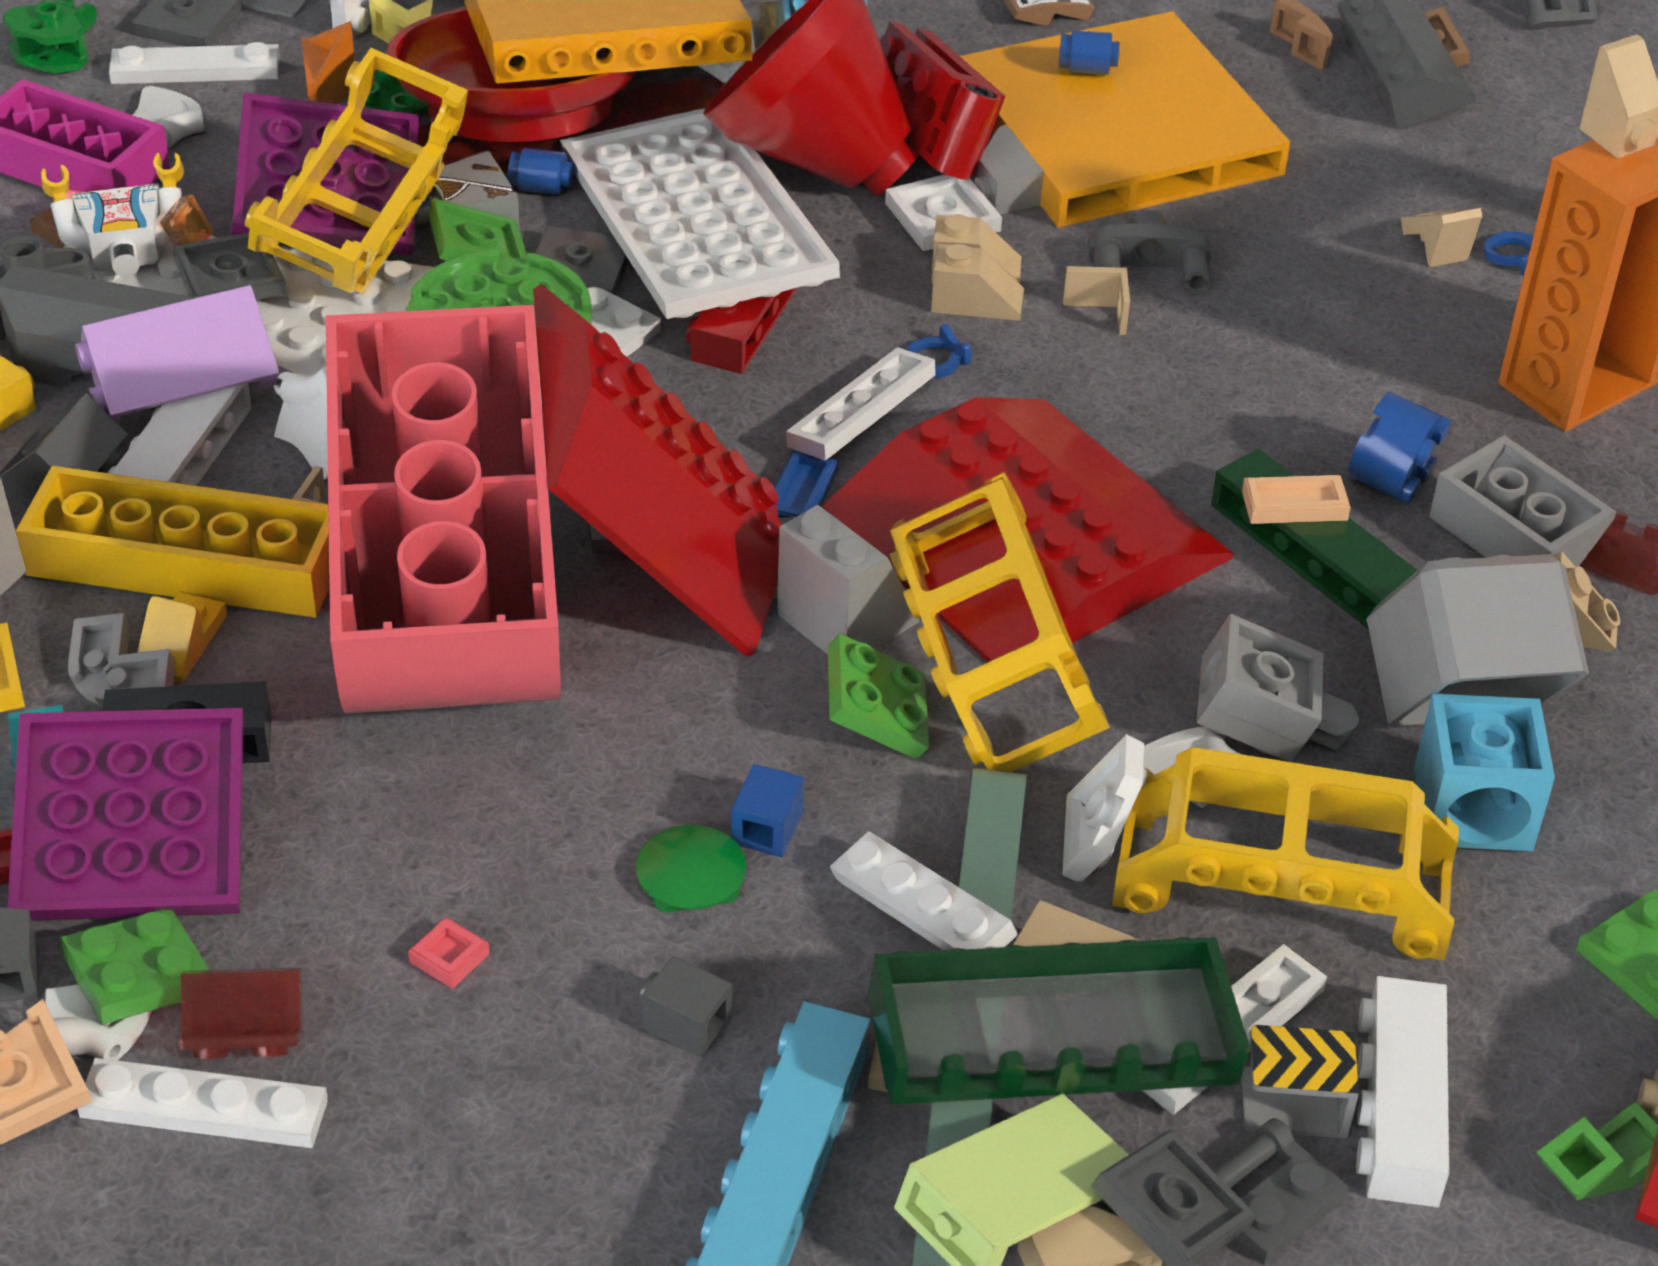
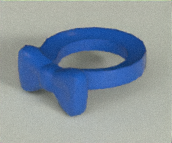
M1517 231L1494 234L1484 243L1485 257L1497 265H1521V274L1524 275L1529 253L1507 256L1496 253L1494 249L1504 244H1519L1526 247L1530 252L1533 236Z
M948 324L940 326L939 336L917 339L909 344L906 349L914 353H918L926 348H948L952 351L948 361L935 366L936 375L933 378L949 376L956 371L960 364L968 365L971 362L972 356L970 345L957 339Z

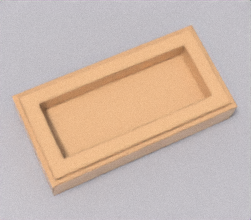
M1341 475L1244 478L1242 493L1251 524L1348 521L1351 507Z

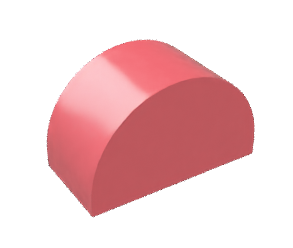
M534 305L325 315L330 642L338 694L343 712L351 714L561 700L559 629Z

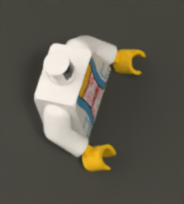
M160 153L155 155L153 163L159 179L163 182V188H159L158 184L82 192L71 194L72 199H67L66 195L69 190V171L62 164L60 165L62 181L58 183L50 182L46 177L45 168H43L41 172L42 189L45 194L53 197L54 202L50 206L60 240L69 248L80 249L89 255L93 269L98 271L113 269L120 276L133 275L138 271L139 266L158 262L161 247L168 245L182 226L181 189L176 188V183L184 175L180 156L175 153V166L165 170L162 169Z

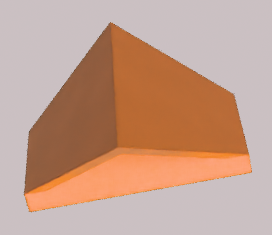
M351 21L312 37L301 38L309 101L339 104L349 97L350 87L345 85V80L352 63L355 61Z

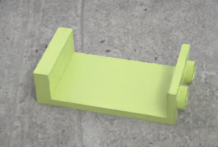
M1060 1094L911 1163L894 1209L951 1266H1001L1009 1246L1101 1200L1119 1216L1091 1186L1101 1172L1129 1154L1064 1094Z

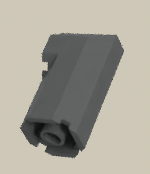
M14 264L10 266L0 280V309L13 363L24 367L30 373L34 382L57 387L72 383L71 377L84 373V378L92 377L90 370L85 372L81 370L75 350V344L81 343L83 325L192 299L185 295Z

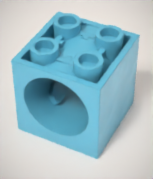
M1452 694L1431 695L1414 764L1416 785L1425 793L1424 804L1439 819L1448 816L1459 827L1457 848L1513 851L1534 850L1555 780L1540 699Z

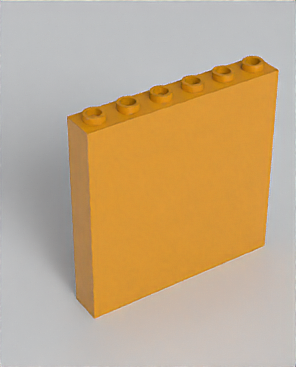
M464 0L496 83L752 60V23L749 14L740 0Z
M1173 11L1080 30L1112 33V41L1120 42L1118 67H1110L1109 75L1069 73V68H1059L1061 35L960 56L1006 96L989 140L992 139L999 126L1007 125L1044 170L1040 206L1058 228L1285 175L1290 148L1289 139Z

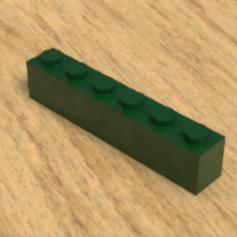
M1259 448L1216 470L1211 506L1368 630L1367 618L1373 609L1418 571L1384 543L1355 523L1350 517L1348 521L1251 524L1242 493L1244 478L1294 476Z

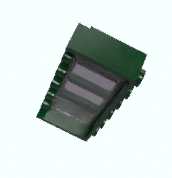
M1179 937L1176 939L1147 941L1122 940L1119 942L1087 944L1071 942L1062 945L1026 947L1012 945L1005 948H954L945 951L925 952L896 951L874 955L868 1000L890 1105L1239 1085L1250 1051L1249 1042L1216 937Z

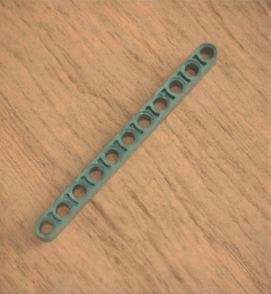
M973 768L959 888L1012 921L1027 774ZM1003 998L977 999L975 1002L990 1066L997 1065ZM993 1099L932 1103L926 1156L989 1128ZM916 1231L913 1266H951Z

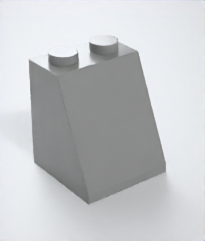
M816 505L779 527L777 615L826 654H828V645L839 633L877 649L919 622V618H914L903 594L905 589L888 557L821 506Z

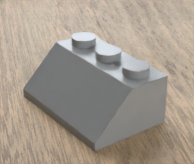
M1503 435L1439 473L1429 518L1486 558L1495 555H1554L1562 551L1576 567L1582 563L1615 519L1617 511Z

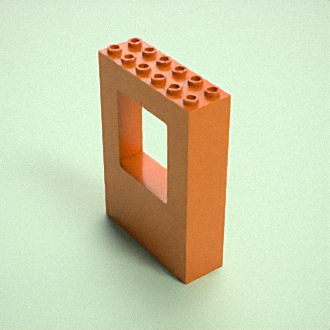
M1658 137L1655 146L1618 159L1592 139L1553 157L1498 384L1564 432L1658 383Z

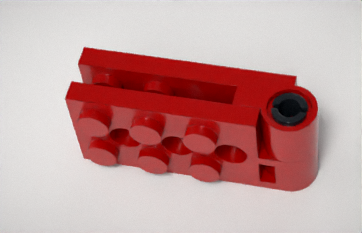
M889 21L886 32L879 41L911 126V130L904 140L934 169L948 176L967 180L977 170L979 159L983 155L1006 96L931 31L917 28L916 33L913 34L903 24Z

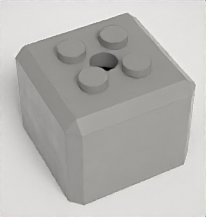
M1551 554L1526 556L1495 555L1487 558L1473 559L1451 557L1437 561H1428L1382 600L1367 618L1388 725L1394 728L1424 726L1432 694L1540 699L1542 707L1589 675L1565 565Z

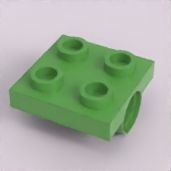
M839 633L828 645L829 720L912 758H919L929 748L925 673L909 663H903L875 650L866 643L858 642Z

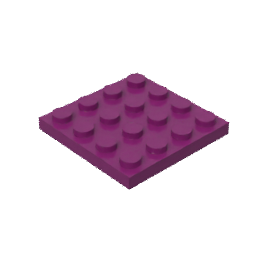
M243 92L232 235L249 232V228L245 227V219L255 201L261 203L265 197L269 196L276 199L279 204L288 179L292 175L298 177L302 171L303 162L311 147H319L322 143V136L327 124L331 119L337 121L347 107L346 105ZM363 108L361 118L365 122L418 144V115ZM348 145L344 148L320 185L381 212L409 171V168L359 146ZM312 203L304 206L290 226L334 247H342L346 240L352 242L355 240L361 243L370 229ZM415 216L390 253L412 256Z
M214 708L20 713L7 908L29 910L32 921L136 917L159 910H173L176 916L240 914L243 709Z

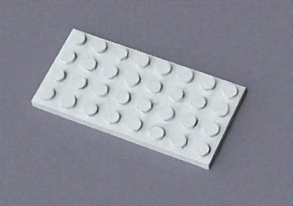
M705 108L560 140L561 150L566 153L567 161L574 164V175L666 319L674 317L686 318L695 312L715 307H731L740 301L761 296L773 297L782 291L802 286L814 287L822 284L824 281L840 278L838 259L758 153L751 148L728 140L703 115Z

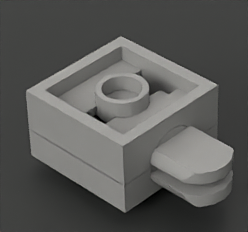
M1229 615L1202 655L1196 723L1209 728L1215 733L1224 734L1255 747L1265 754H1272L1292 762L1308 739L1332 750H1338L1357 727L1359 717L1351 703L1323 692V652L1236 615Z

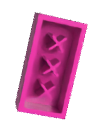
M21 79L0 96V173L42 187V169L45 168L46 177L50 182L58 183L62 181L60 165L62 164L69 171V189L91 192L154 184L159 179L153 163L157 153H160L162 159V169H170L164 125Z

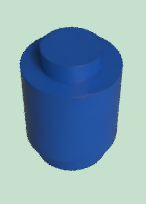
M1072 30V34H1061L1059 68H1069V73L1109 75L1110 67H1118L1120 42L1112 41V33Z
M523 148L522 152L513 151L511 153L508 181L511 186H518L520 191L562 195L564 187L570 188L572 186L574 164L567 161L565 152Z

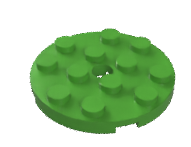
M501 250L470 253L448 260L428 271L415 283L411 289L412 297L408 307H405V311L534 305L533 289L542 284L590 324L592 323L591 297L581 278L567 266L548 257L529 252L527 259L502 257Z

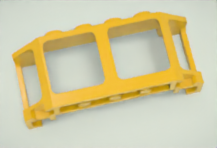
M373 48L369 49L361 62L354 61L345 80V85L350 87L347 107L337 121L333 119L329 121L319 147L310 148L298 177L292 175L288 179L282 194V200L278 204L276 199L267 196L261 203L255 201L245 219V227L249 228L248 249L255 252L270 253L332 280V286L348 293H353L354 290L359 293L366 291L438 181L445 165L442 163V158L447 144L453 135H457L462 123L468 90ZM375 70L383 71L442 98L439 113L431 125L429 139L425 147L369 124L361 118V112L374 83ZM346 146H359L409 168V171L381 212L320 185ZM312 203L370 229L361 243L355 240L353 242L346 240L341 249L290 226L304 206ZM279 242L327 262L333 267L334 271L282 249L278 246Z
M1005 472L987 479L983 486L905 522L903 518L896 521L890 530L896 551L890 553V557L902 581L908 579L910 588L903 591L906 603L914 618H921L924 627L917 629V635L929 658L935 656L938 666L930 669L933 680L941 696L945 698L950 695L968 733L962 736V739L972 762L975 765L983 762L988 770L1013 772L1105 731L1110 726L1101 704L1097 703L1088 683L1090 682L1088 676L1078 660L1026 528L1027 516L1023 505ZM985 498L989 500L923 532L914 533L911 531L978 499ZM996 519L1007 547L1005 556L929 591L924 575L929 573V568L923 552ZM1009 579H1019L1039 630L1038 638L1028 645L959 675L938 612ZM1045 669L1056 671L1074 709L1080 717L1078 721L1009 753L996 756L984 727L971 708L972 704L981 698Z
M1191 747L1178 753L1175 765L1161 772L1153 774L1148 768L1146 769L1145 783L1137 795L1124 826L1112 906L1126 908L1140 914L1158 911L1164 908L1169 901L1172 880L1199 886L1241 891L1254 895H1265L1316 905L1363 911L1370 914L1394 916L1392 941L1400 952L1415 959L1431 958L1445 960L1454 927V918L1450 915L1452 866L1458 846L1459 827L1448 816L1439 819L1424 804L1425 793L1413 781ZM1189 801L1283 815L1285 818L1282 846L1277 850H1268L1191 837L1185 830ZM1168 816L1164 839L1155 847L1129 858L1134 828L1152 830V824L1157 818ZM1308 820L1400 834L1398 853L1403 854L1402 867L1399 869H1386L1313 857L1305 850ZM1420 861L1422 862V874L1439 876L1438 902L1426 891L1420 881Z

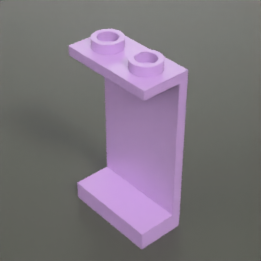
M251 285L83 325L81 343L75 344L81 370L83 372L90 370L95 383V387L89 388L90 397L118 424L120 415L251 382L255 383L257 391L273 388L277 383V376L280 373Z

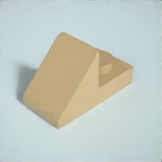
M1481 208L1454 209L1401 218L1403 235L1420 234L1421 242H1425L1427 264L1429 267L1465 261L1470 255L1482 219Z

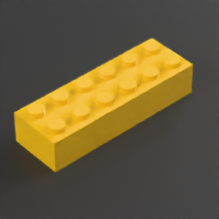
M52 465L15 531L26 569L25 576L175 597L180 591L222 601L226 605L317 618L330 588L328 504Z

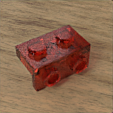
M1614 509L1617 511L1615 519L1579 566L1648 594L1656 595L1658 593V526L1647 524L1645 529L1630 524L1627 522L1629 516L1626 513Z
M302 968L183 971L181 973L182 1033L177 1037L178 1049H193V1057L199 1059L229 1056V1048H253V1056L256 1057L287 1055L288 1047L297 1046L303 1038Z

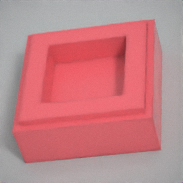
M448 917L441 920L408 951L411 964L451 989L490 954L487 941Z

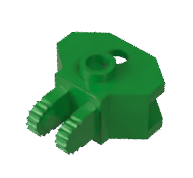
M43 0L40 4L12 7L3 15V21L11 35L15 36L8 43V46L16 63L51 74L82 69L88 63L84 34L90 30V27L97 20L96 7L93 4L83 2V4L75 8L73 0H56L55 2Z

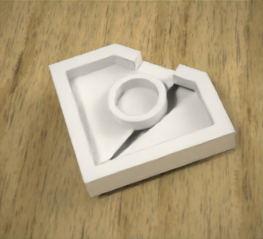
M1126 734L1067 794L1063 876L1076 882H1083L1097 867H1104L1110 860L1118 837L1146 780L1147 770L1144 768L1143 742Z

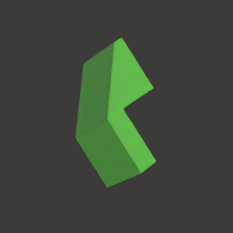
M1635 1101L1598 1130L1585 1117L1581 1118L1538 1150L1537 1155L1577 1201L1626 1190L1645 1178L1658 1124Z

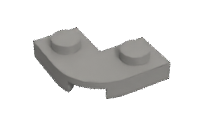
M124 613L77 618L73 622L68 660L69 676L80 695L90 704L102 709L105 690L173 686L176 660L169 649L127 654L131 624Z

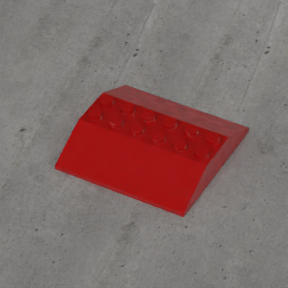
M542 284L538 285L533 289L548 489L743 655H753L756 653L778 582L779 527L782 524L778 518L776 503L779 501L776 489L765 477L759 479L748 468L745 460L736 450L731 449L729 451L717 440L715 433L704 421L697 422L689 415L680 399L674 393H665L654 383L651 374L641 363L636 362L634 364L621 352L617 342L611 335L606 332L600 333L586 319Z
M975 397L899 433L822 505V508L888 557L894 568L890 553L896 551L890 530L896 521L903 518L905 522L983 486L987 479L1005 472L1023 505L1027 516L1026 528L1072 644L1231 560L1233 557V553L1045 399ZM985 498L978 499L911 531L914 533L923 532L989 500ZM996 519L923 552L929 568V573L924 575L929 591L1005 556L1007 547ZM898 576V578H899V580L901 581L902 585H903L904 587H906L907 589H909V588H910V585H909L908 579L905 580V581H902V580L900 579V577ZM1015 578L1002 582L938 612L939 618L987 662L1028 645L1039 636L1038 627L1019 579Z

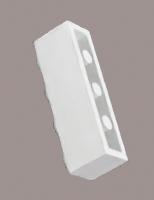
M248 383L157 407L153 412L150 422L139 436L133 438L129 450L117 466H113L108 473L196 486L252 409Z
M1377 976L1372 998H1362L1358 1019V1031L1368 1033V1044L1361 1043L1358 1078L1368 1079V1090L1361 1089L1358 1100L1357 1125L1367 1126V1138L1360 1137L1356 1172L1357 1174L1367 1175L1366 1198L1439 1207L1449 1176L1447 985Z

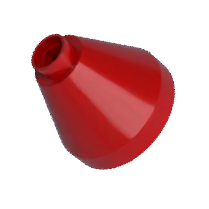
M807 0L752 54V60L745 61L712 98L703 112V115L728 140L848 188H853L862 182L874 196L881 194L889 188L911 166L918 156V153L904 140L909 134L911 126L864 0Z

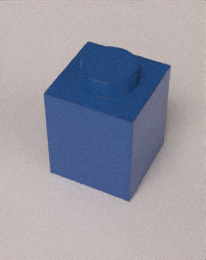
M753 764L731 809V838L740 847L783 858L803 814L805 777Z

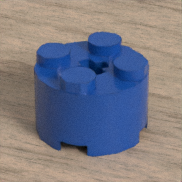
M1388 391L1373 412L1381 418L1376 417L1366 435L1361 434L1352 455L1348 472L1351 473L1349 477L1409 505L1420 483H1425L1437 461V457L1431 454L1435 445L1440 446L1451 427L1452 420Z

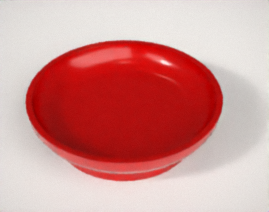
M466 7L432 15L407 26L392 38L387 47V55L467 89L468 93L463 120L457 135L492 142L540 141L564 137L587 130L599 124L611 114L614 107V94L626 87L638 72H610L596 75L496 83ZM397 78L409 94L427 104L428 116L434 122L439 113L442 98Z

